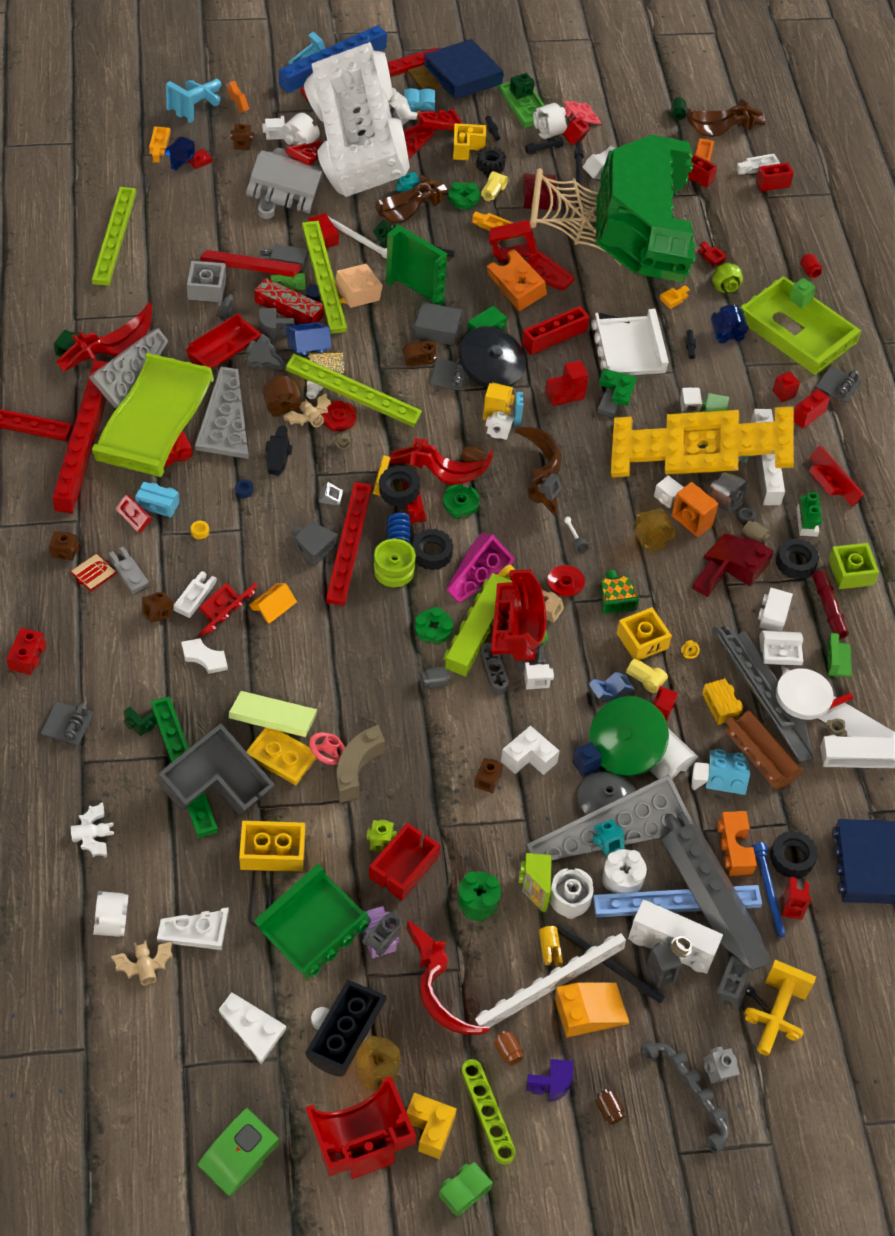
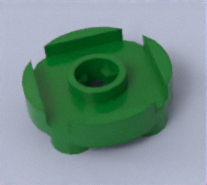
M454 182L449 189L448 200L450 203L455 204L456 208L468 210L480 203L481 193L475 183Z
M456 484L446 489L443 496V507L453 518L460 519L478 511L479 495L474 488L470 486L467 488L463 487V484ZM458 499L465 501L463 503L458 502Z
M434 607L425 610L415 618V633L421 641L441 644L450 638L453 630V621L441 608ZM431 624H436L437 629L434 627L430 628Z

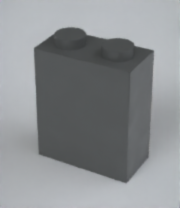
M422 302L421 308H417V321L414 320L412 330L415 331L414 338L454 346L461 324L462 309Z

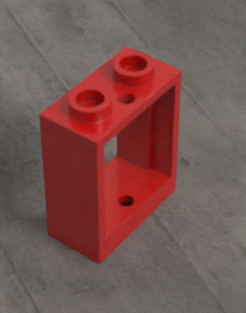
M530 220L490 228L489 244L490 246L493 245V256L497 257L499 263L507 262V253L513 249L522 258L538 255ZM525 236L526 244L500 249L498 241Z

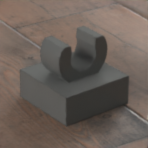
M551 473L548 478L542 479L543 485L538 484L539 492L545 493L548 500H554L561 490L558 475Z

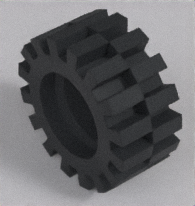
M489 146L488 149L487 147L481 148L477 154V169L479 168L480 172L483 171V174L487 172L490 175L492 171L500 174L505 168V152H501L502 149L500 148L497 150L495 146L494 148Z

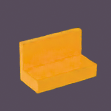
M276 583L250 603L249 606L252 611H260L266 622L270 624L297 603L286 583Z

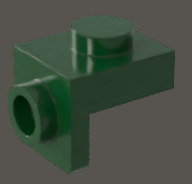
M130 706L124 710L125 725L130 730L133 729L140 736L150 732L156 725L155 715L152 712L146 717L141 718Z

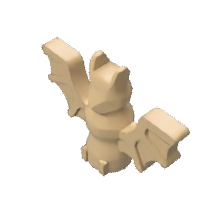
M327 393L317 398V407H313L305 399L299 406L304 414L290 411L283 415L284 420H288L290 425L298 423L303 426L305 422L309 421L313 427L321 426L324 422L321 414L328 413L327 407L331 405Z
M145 940L144 944L141 945L134 943L135 956L138 959L136 963H132L124 953L111 956V959L116 964V971L125 972L128 979L133 975H139L140 983L144 986L155 983L157 979L155 970H165L166 962L173 958L171 953L173 945L172 942L158 945L157 955L151 959Z

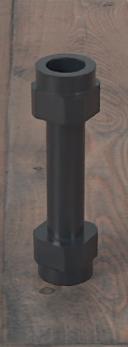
M554 137L552 141L544 143H529L525 146L527 154L532 155L536 154L538 150L551 147L555 149L560 148L564 143L562 137Z

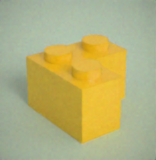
M454 125L453 160L469 161L470 150L478 151L485 147L486 125Z
M489 383L485 395L483 420L487 421L488 416L492 417L494 411H501L506 413L507 416L510 415L511 408L509 406L513 405L515 395H512L513 387Z
M414 1093L407 1109V1115L412 1126L424 1130L419 1142L418 1152L440 1160L456 1117L457 1108Z

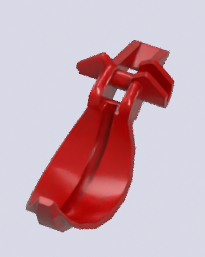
M150 302L147 303L144 309L131 321L108 335L98 337L95 332L84 335L82 331L78 332V336L72 335L71 337L75 344L56 363L65 372L84 360H95L97 353L118 356L147 334L151 324L152 304Z
M415 437L412 446L392 451L389 463L410 464L411 467L417 466L420 469L425 465L443 483L450 485L464 484L482 475L488 469L493 458V450H490L488 457L484 460L457 462L443 457L437 452L435 446L428 444L427 439Z
M408 920L406 929L411 940L419 950L421 957L420 966L428 967L421 978L419 992L422 1005L429 1015L438 1024L452 1032L464 1035H481L489 1032L488 1027L473 1026L451 1015L440 1004L433 993L431 984L447 968L448 956L443 948L446 946V942L435 941L412 921Z

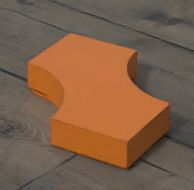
M236 81L225 84L230 100L235 102L239 113L249 110L245 94L239 90Z

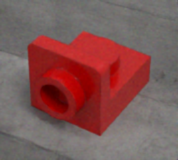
M190 147L186 148V161L194 169L212 163L211 156L204 149L193 152Z

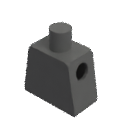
M314 522L309 523L305 528L296 524L291 530V534L295 536V549L313 567L337 546L338 534Z

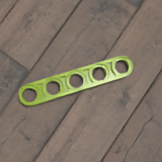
M467 1060L462 1066V1078L495 1160L499 1164L508 1165L514 1159L515 1147L481 1064L477 1060ZM468 1066H474L477 1068L478 1073L475 1076H470L466 1073L465 1069ZM477 1086H482L485 1088L486 1093L483 1096H477L473 1089ZM486 1106L494 1110V1114L490 1117L482 1113V1109ZM499 1127L503 1132L502 1136L493 1137L490 1134L491 1128ZM501 1148H508L511 1156L509 1158H502L498 1151Z

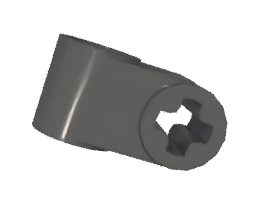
M394 913L384 915L367 932L362 943L368 944L376 950L378 956L383 955L400 935V917ZM388 924H394L396 927L393 929H389L386 926Z

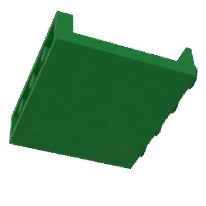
M397 225L388 233L386 284L392 286L396 281H399L432 301L431 304L442 306L444 303L447 253L402 226Z
M319 864L315 865L254 920L258 929L306 980L316 976L322 966L327 962H331L343 947L349 946L353 938L357 934L364 932L369 927V923L372 922L366 911L363 912L326 875L324 869Z

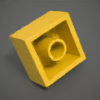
M653 607L619 620L617 628L618 637L633 659L642 660L669 649L672 635Z

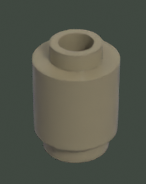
M748 521L742 531L746 538L759 541L764 545L771 538V535H769L770 530L755 521Z

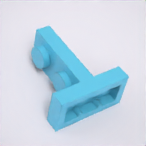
M310 33L311 44L288 61L289 65L326 49L323 40L316 33Z

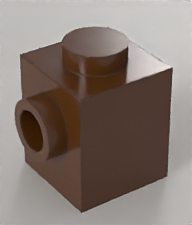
M484 757L476 775L474 787L493 794L502 775L503 764L497 760Z

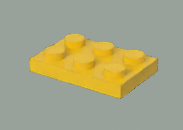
M266 727L246 751L258 765L295 786L317 759L312 754L310 747L279 730Z

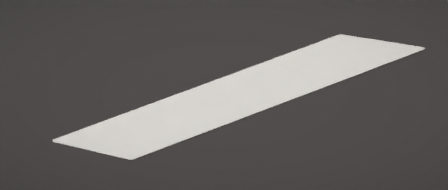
M781 665L783 675L790 671ZM846 703L828 710L825 715L818 718L825 723L828 720L843 719L847 736L895 737L894 731Z

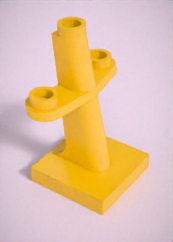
M778 960L774 961L765 981V984L779 989L771 1013L768 1014L754 1008H746L744 1012L746 1021L757 1024V1022L766 1024L757 1047V1051L760 1054H770L778 1030L786 1033V1037L792 1041H798L802 1038L803 1030L784 1021L783 1017L792 995L806 1000L814 985L816 976Z

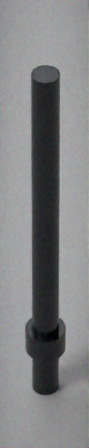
M578 141L574 151L576 182L582 185V159L584 158V151L582 150V142Z
M560 923L556 926L559 934L585 952L593 947ZM608 958L601 962L637 987L638 991L644 996L648 995L660 1004L665 999V996L653 989L649 982L640 980L612 959Z

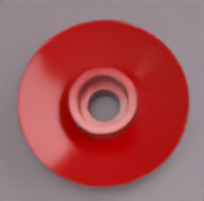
M561 565L550 571L547 582L554 593L568 597L577 595L583 590L585 577L579 569L569 565Z

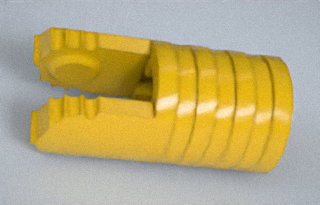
M546 926L539 929L544 965H550L553 957L554 965L562 966L563 960L557 927Z

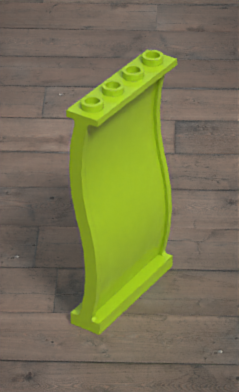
M146 353L145 363L135 384L112 414L98 443L94 444L92 452L96 461L162 477L164 465L174 443L195 414L210 382H213L214 378L211 368Z

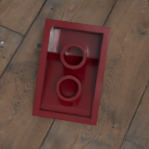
M523 173V208L532 209L536 174ZM542 174L544 177L556 181L555 175ZM542 180L538 209L549 210L551 203L550 193L546 183ZM550 182L553 186L557 187L556 183ZM551 188L553 195L552 210H556L557 194Z
M724 533L704 555V559L709 562L712 560L722 565L725 559H728L729 564L726 572L750 587L770 565L774 550L759 541Z

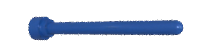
M764 842L755 843L751 847L754 848L755 859L759 863L777 935L782 938L786 933L766 861L768 854L767 844Z

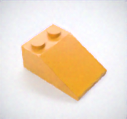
M574 983L556 988L554 999L566 1038L629 1024L617 983Z

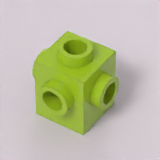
M373 820L372 828L368 827L366 839L370 840V850L382 852L397 835V831H393L394 823L387 820Z

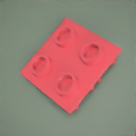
M564 101L567 105L564 109L570 121L581 117L586 123L602 125L598 116L587 103L581 104L575 101Z

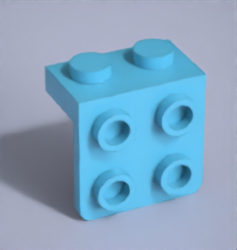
M721 749L710 750V767L706 789L746 795L750 777L749 758L739 752L728 753Z

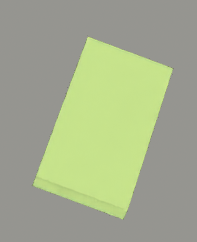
M241 691L229 711V718L306 737L316 717L317 709Z

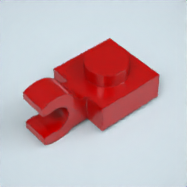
M706 241L699 244L702 248L698 249V253L703 255V258L713 267L726 261L727 256L716 246L711 248Z

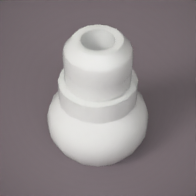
M308 380L307 397L315 399L323 387Z

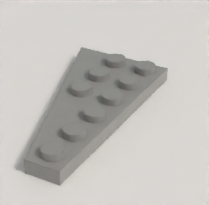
M159 328L153 329L89 376L115 410L135 384L145 363V354L150 353L160 356L168 340Z

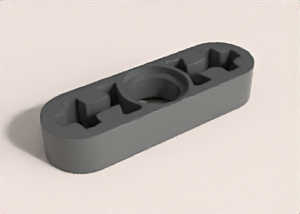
M485 643L481 646L480 657L490 688L496 694H503L508 689V678L501 656L492 654V659H489V653L486 651L489 650L492 653V643ZM496 665L499 667V670L491 671L489 666ZM498 677H499V682H500V684H502V686H499V684H496V681H497V678H498Z

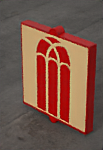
M97 553L70 571L79 581V584H83L90 592L117 574L108 561H104Z

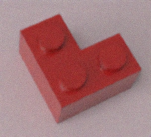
M581 360L566 363L563 376L546 380L545 392L552 406L585 399L589 374Z

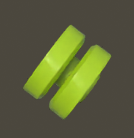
M394 538L387 539L376 547L373 571L375 578L381 584L395 588L404 586L412 580L415 572L416 554L410 543Z

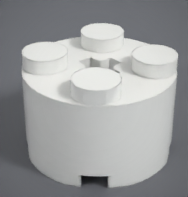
M551 103L535 109L537 111L533 113L534 126L536 129L539 128L541 138L548 139L565 132L567 129L564 117L566 112L563 107L556 103Z
M296 114L283 126L286 136L284 140L288 145L312 143L320 137L319 128L317 125L314 126L312 124L313 119L307 114Z
M622 849L608 855L602 873V883L607 891L613 894L634 893L642 888L647 868L640 853L636 850Z
M567 868L559 871L554 876L551 885L549 902L553 909L568 919H574L584 914L588 910L593 896L591 877L583 870L576 868L575 870H568Z
M98 891L93 935L124 936L128 895Z

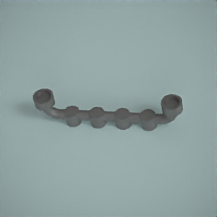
M648 1041L642 1044V1054L648 1061L658 1057V1051L664 1052L669 1057L671 1066L678 1070L685 1086L690 1087L695 1094L697 1103L705 1108L710 1121L717 1125L720 1130L719 1135L713 1133L706 1137V1144L709 1150L714 1154L722 1151L724 1143L729 1136V1128L724 1121L727 1118L726 1111L721 1106L717 1108L711 1103L714 1099L712 1091L707 1087L702 1090L698 1084L701 1080L699 1073L695 1069L689 1071L684 1065L688 1062L686 1055L682 1051L676 1053L666 1043Z

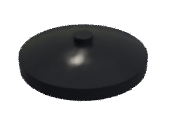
M488 326L475 328L465 335L459 346V361L463 370L473 381L481 386L488 388L489 383H497L512 387L524 374L526 358L522 347L510 334L501 329Z

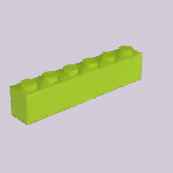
M492 573L489 580H485L482 593H478L476 596L475 606L470 607L467 620H463L461 623L459 635L454 636L451 649H447L443 658L446 661L445 669L465 677L467 676L481 650V646L485 643L493 628L497 583L512 582L511 580Z

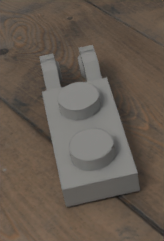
M124 547L119 548V552L124 559L120 562L113 551L109 553L115 570L132 594L150 586L149 581Z

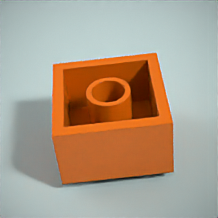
M690 482L677 492L671 516L696 537H699L713 526L719 503L707 495L700 487Z

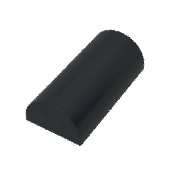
M347 979L305 1052L308 1060L328 1074L338 1077L344 1076L387 1000L386 995Z

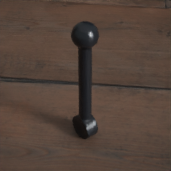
M748 987L746 994L752 996L770 1014L771 1009L756 995L755 989Z

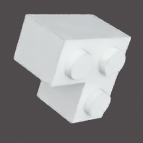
M529 726L503 748L501 762L514 774L530 763L544 775L557 764L560 751L532 726Z

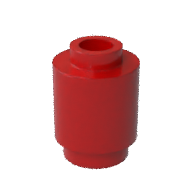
M806 254L802 257L800 265L806 274L811 278L819 277L822 274V266L815 255Z

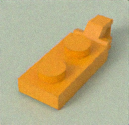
M154 126L149 146L154 163H159L161 155L166 153L171 134L170 128Z
M475 211L472 215V223L489 231L490 228L513 223L491 213L481 214Z

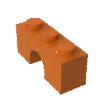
M747 811L722 812L720 820H717V830L721 832L722 837L720 839V848L724 850L725 854L723 858L724 868L727 869L728 876H752L757 866L754 848L742 847L736 842L738 839H746L750 827Z

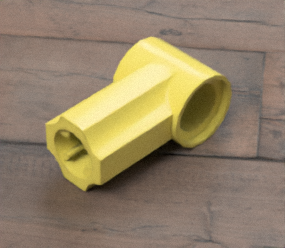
M492 171L488 178V183L481 191V196L484 197V200L489 202L494 200L499 191H503L506 188L508 177Z
M633 659L626 670L627 674L642 682L644 688L651 693H657L659 687L668 679L665 671L660 668L652 669L638 659Z

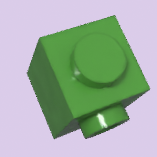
M802 278L791 287L789 300L802 309L813 300L816 287L805 278Z

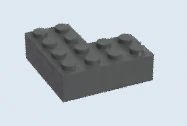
M221 723L158 773L155 779L181 811L214 786L239 816L244 814L275 786Z

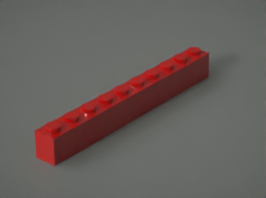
M94 360L90 375L108 362ZM90 378L87 382L52 497L54 509L57 512L74 513L107 401L106 397Z

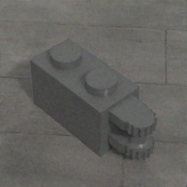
M275 244L273 249L262 248L261 256L259 257L300 264L301 270L297 273L299 274L305 272L308 263V249Z

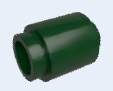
M677 97L671 103V117L674 120L684 119L686 117L687 103L683 98Z

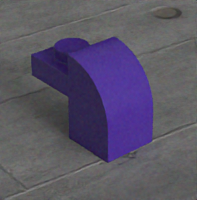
M551 1059L549 1076L528 1074L526 1091L536 1095L548 1093V1102L561 1099L566 1095L571 1085L573 1061Z

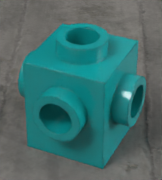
M416 172L406 173V176L398 178L395 188L397 193L412 190L421 183Z
M613 819L594 826V844L596 847L601 848L605 856L617 850L625 849L623 829L621 826H617Z

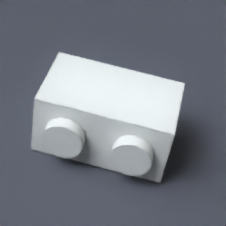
M770 588L769 594H765L762 605H765V608H761L758 619L761 620L759 627L770 631L782 632L793 594Z

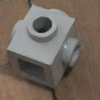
M717 1047L709 1050L710 1054L703 1057L704 1069L708 1073L711 1084L729 1080L740 1074L737 1067V1058L733 1054L732 1048L723 1050L722 1047Z

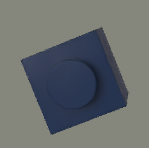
M592 742L574 750L572 763L582 777L600 769L602 756Z

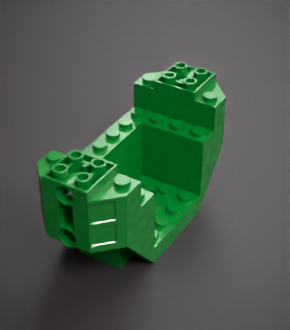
M649 135L608 152L601 172L600 189L596 197V244L633 274L684 282L686 276L690 274L691 264L695 262L696 255L693 254L695 242H693L694 229H692V222L675 219L672 213L674 202H672L673 195H676L677 190L682 191L684 184L686 185L688 182V173H691L693 169V163H691L693 152L691 145L687 141Z

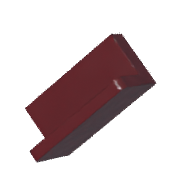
M725 559L722 565L710 560L694 582L692 589L709 597L725 575L729 560Z

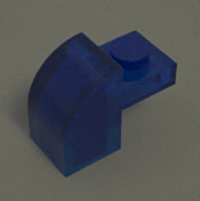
M177 137L165 149V154L170 156L171 169L177 171L195 155L194 141L185 137Z

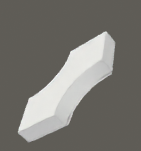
M201 638L181 642L186 662L201 664L206 668L208 674L228 670L224 651H215L207 648L202 643Z

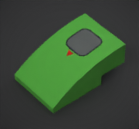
M246 1108L218 1137L197 1165L230 1197L263 1165V1161L279 1146V1138Z

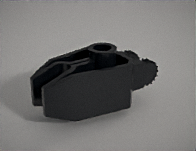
M279 426L275 436L271 435L270 441L266 443L268 474L281 475L285 470L288 456L292 454L293 445L289 442L288 430L285 426Z

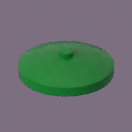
M624 696L608 702L598 711L590 727L589 742H592L601 754V766L617 775L633 777L650 771L661 761L667 750L669 730L665 717L655 705L640 697Z

